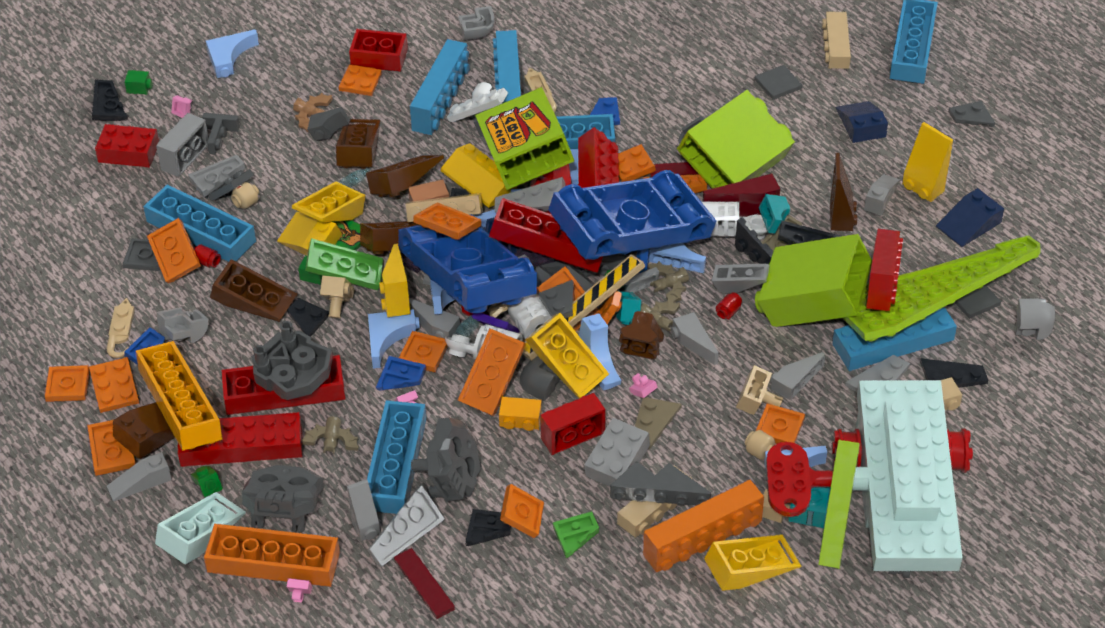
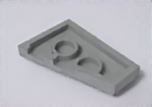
M234 155L190 173L188 177L201 195L206 197L223 185L225 180L233 177L238 171H243L245 164L238 155Z
M892 355L848 380L845 386L857 392L859 381L899 380L910 367V363Z

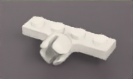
M487 82L479 83L472 93V99H468L462 104L453 105L450 108L447 119L450 122H455L503 103L508 92L505 88L494 89L490 92L491 84Z

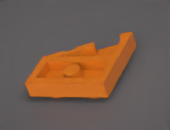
M615 291L599 308L600 312L598 314L601 315L607 325L622 305L620 301L622 293Z

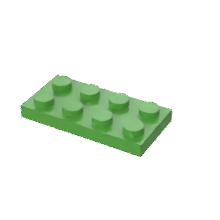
M311 238L305 271L322 276L346 278L352 284L378 291L383 258Z

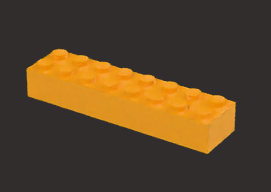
M174 341L136 350L138 370L182 451L222 440L220 420Z

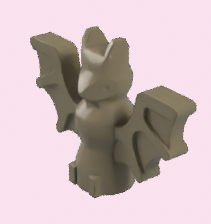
M660 261L656 264H648V269L656 267L659 270V275L665 276L650 283V286L655 287L654 292L670 287L672 290L666 294L667 301L668 299L674 303L681 301V294L686 291V287L682 283L689 281L685 268H679L675 272L672 269V264L663 265Z
M670 299L663 303L655 301L653 308L643 303L640 312L652 314L659 327L670 332L671 329L669 327L673 325V321L661 314L669 313L674 315L680 308V303L671 302Z
M328 417L324 427L316 424L314 429L306 430L305 437L302 439L303 445L313 446L319 438L324 437L323 453L331 451L335 454L338 439L343 441L346 450L357 451L359 449L357 445L358 437L350 433V428L341 429V420L338 417Z

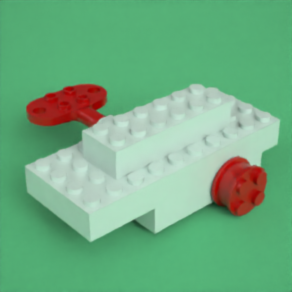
M941 380L859 381L856 429H854V432H842V429L834 431L832 454H835L836 459L838 440L860 443L853 491H862L865 525L870 530L873 571H959L962 562V550L952 470H961V473H966L970 470V460L973 459V449L969 448L971 440L970 430L961 429L960 432H949V429H947ZM786 441L772 446L767 454L766 470L768 500L773 510L782 516L788 517L799 516L804 513L810 504L812 488L831 487L835 459H833V470H813L809 466L806 451L800 445ZM787 449L790 450L792 454L784 455L781 451ZM790 502L795 504L796 507L789 509L785 504Z

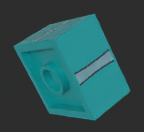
M831 487L812 488L810 504L807 510L799 516L789 517L788 521L824 528ZM791 503L790 509L795 508V504Z

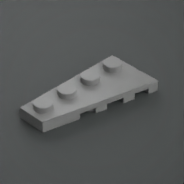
M561 177L495 197V213H497L502 198L534 209L548 211L553 193L564 188L565 181Z
M422 485L414 491L368 548V552L379 567L385 565L394 556L401 553L445 520Z

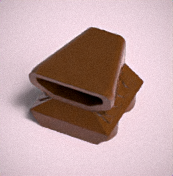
M637 311L634 313L630 323L620 328L619 342L621 343L620 351L622 353L647 359H656L659 355L658 343L663 341L664 333L652 314Z

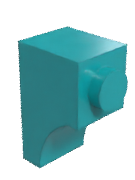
M766 194L759 206L768 233L775 234L782 220L784 221L790 213V205L784 196Z
M618 291L622 293L620 299L622 305L619 311L616 312V318L622 324L628 325L634 313L640 311L642 300L633 292Z

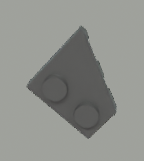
M982 101L950 107L948 110L955 123H968L970 125L986 124L989 127H995V121Z
M250 169L245 172L240 170L233 177L225 180L223 186L207 196L213 201L232 191L254 174Z
M573 280L539 293V298L551 317L558 313H561L564 318L573 316Z

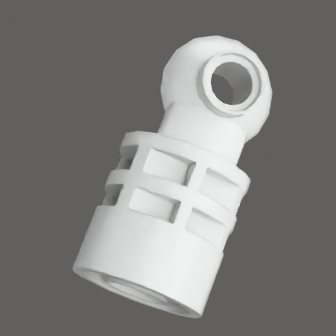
M702 201L704 206L717 220L711 236L735 237L737 220L741 218L739 217V202ZM757 214L743 217L747 221L745 225L750 230L754 229L757 232L758 239H763L768 231L762 215Z
M538 293L522 297L520 303L509 305L508 307L510 317L525 339L551 318Z
M485 324L479 329L475 344L470 342L471 338L458 334H453L452 337H445V341L450 348L449 354L465 357L466 353H469L476 360L489 328L522 342L523 337L522 334Z

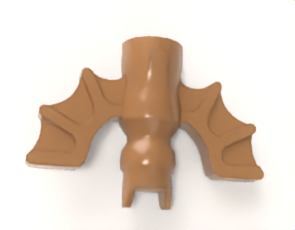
M323 93L315 97L310 95L307 102L298 97L294 102L293 110L299 113L295 115V119L299 121V128H303L308 132L307 129L310 121L308 117L325 112L320 108H316V106H328L333 99L332 95L326 96Z

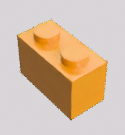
M502 397L499 411V426L506 429L523 428L527 431L539 430L542 400Z

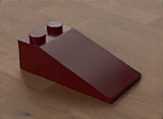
M771 173L703 191V201L739 202V217H748L757 214L761 215L759 206L765 195L780 196L781 189Z

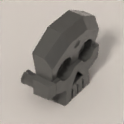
M283 321V324L280 323L281 332L275 334L265 345L255 346L256 348H253L254 355L251 357L256 384L267 391H274L282 399L289 400L312 394L329 377L333 355L332 349L312 342L311 337L300 330L293 331L292 322Z
M439 418L434 438L430 440L426 451L427 458L413 459L411 461V469L413 472L428 471V476L434 483L428 490L429 496L432 499L443 497L447 502L470 497L478 481L476 477L481 470L476 441L463 421L453 418Z
M275 465L252 471L251 478L245 483L242 490V505L251 512V527L256 528V522L258 529L264 527V516L292 519V531L296 532V526H298V533L305 530L304 516L314 512L317 505V497L323 490V478L305 467Z

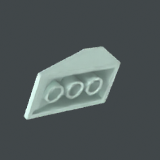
M215 492L159 523L155 544L182 563L187 564L206 551L214 524L233 526L246 514V511ZM214 499H218L219 501H221L222 503L236 511L237 514H235L234 512H232L231 510H229L228 508H226Z

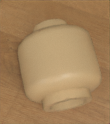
M245 182L233 189L231 195L232 202L237 208L247 209L258 202L259 190L255 185Z
M762 430L752 431L745 440L746 451L759 460L765 459V451H769L775 445V439Z

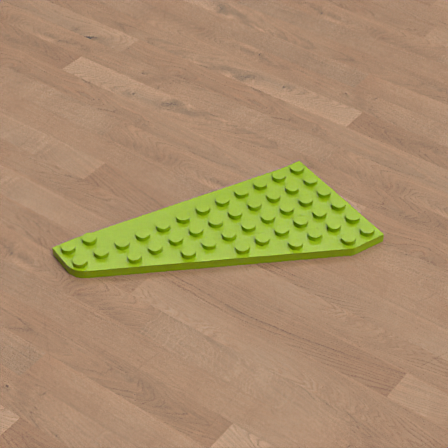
M1029 235L995 244V248L899 275L895 305L891 304L890 311L866 308L869 283H866L857 316L844 317L843 319L865 341H875L883 336H894L902 329L925 319L926 316L948 304H953L959 298L982 288L983 285L1003 274L1010 273L1011 270L1025 262L1037 258L1041 253L1040 243Z

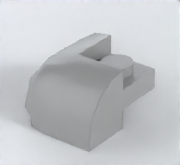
M491 6L475 8V14L458 16L463 40L482 38L493 30L494 14Z
M1019 299L1016 310V335L1030 336L1035 334L1036 340L1048 337L1053 331L1055 306L1047 303L1046 299Z
M182 307L157 312L159 330L162 336L165 337V340L181 341L186 338L192 344L201 339L207 331L208 318L197 309L193 310V312L182 311Z

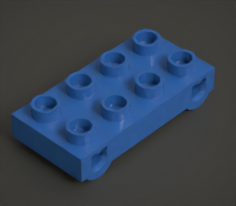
M670 170L661 171L652 178L581 188L577 184H570L560 191L553 193L548 209L560 225L561 230L567 234L576 246L579 254L585 259L590 260L607 255L628 254L636 250L658 249L665 245L691 243L694 240L710 238L717 222L682 177Z
M421 225L398 229L399 250L415 266L425 272L430 280L436 282L449 296L458 301L467 312L481 313L487 310V305L495 303L515 305L522 301V297L537 294V272L534 271L530 260L526 257L518 258L496 239L489 237V234L481 227L458 240L437 233L432 229L424 228Z

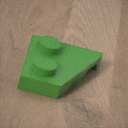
M592 511L553 522V529L566 558L570 557L599 533V526Z

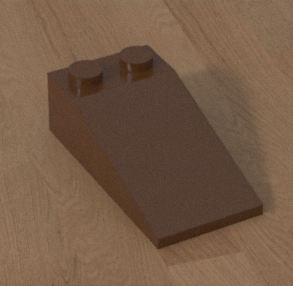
M350 119L349 123L358 124L343 126L336 144L337 166H342L343 168L360 167L362 169L373 167L381 120ZM364 123H374L375 125H367Z
M836 153L830 197V230L853 231V226L857 225V214H854L857 210V201H853V192L840 153Z
M420 155L366 173L370 194H378V197L400 195V191L409 188L443 160L444 155Z
M408 221L360 223V245L365 247L367 251H373V254H384V251H391L394 244L399 246L398 229L419 224Z
M231 259L214 282L210 298L227 307L280 322L298 294Z
M156 402L129 410L113 420V437L138 459L143 458L175 437Z

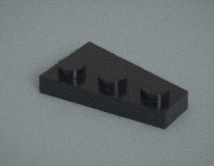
M95 80L92 120H128L112 80Z
M741 217L737 220L736 249L748 255L753 262L770 264L774 251L767 243L762 244L760 242L757 232L754 229L750 230L745 225L747 221Z
M920 358V364L926 380H944L952 377L958 388L988 384V378L983 365Z

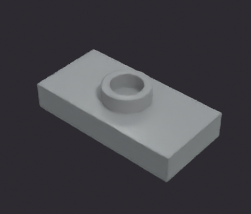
M654 267L642 273H637L623 285L622 291L635 293L650 287L651 282L659 279V270Z

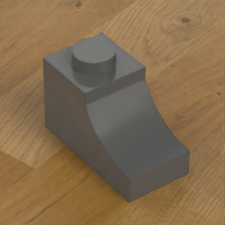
M342 107L313 114L310 117L307 130L315 141L329 139L336 130L348 125L350 118Z

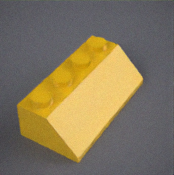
M470 143L458 147L440 170L471 194L481 193L482 203L488 208L495 205V197L509 194L511 189H517V186L506 190L495 161Z

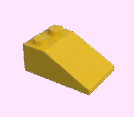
M296 212L277 242L307 256L311 238L335 245L342 233L337 224L332 221L320 222L301 212Z

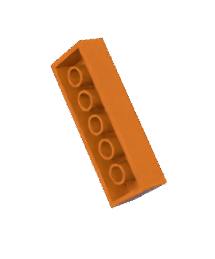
M748 480L645 530L643 556L656 573L661 570L667 571L673 564L679 561L685 562L691 555L697 552H705L713 542L725 541L727 537L737 536L750 526H757L762 521L764 495L751 480Z
M214 524L204 560L208 573L288 582V579L309 581L311 585L331 587L340 549L337 537Z

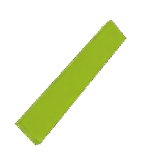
M838 440L818 565L840 569L860 443Z

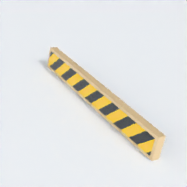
M632 254L573 302V316L565 318L572 327L576 325L582 318L645 267L644 262ZM525 341L526 346L522 354L532 361L537 357V354Z

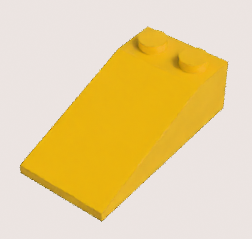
M923 122L905 168L902 185L907 190L917 193L920 198L930 202L945 191L953 139Z
M335 181L292 205V209L320 222L353 220L363 214L365 194Z
M398 244L393 245L382 273V282H379L380 294H384V299H381L382 310H386L387 317L410 314L407 278Z
M561 313L553 315L525 339L537 356L578 398L585 396L609 375Z
M783 534L716 541L712 543L704 558L722 591L741 589L801 567ZM779 540L781 541L782 545L784 546L785 550L787 551L789 557L791 558L794 564H791V562L789 561L784 550L778 542Z

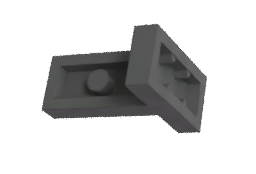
M203 113L202 119H205L207 129H211L207 141L209 154L216 155L218 149H221L222 137L226 136V131H239L240 125L237 115Z

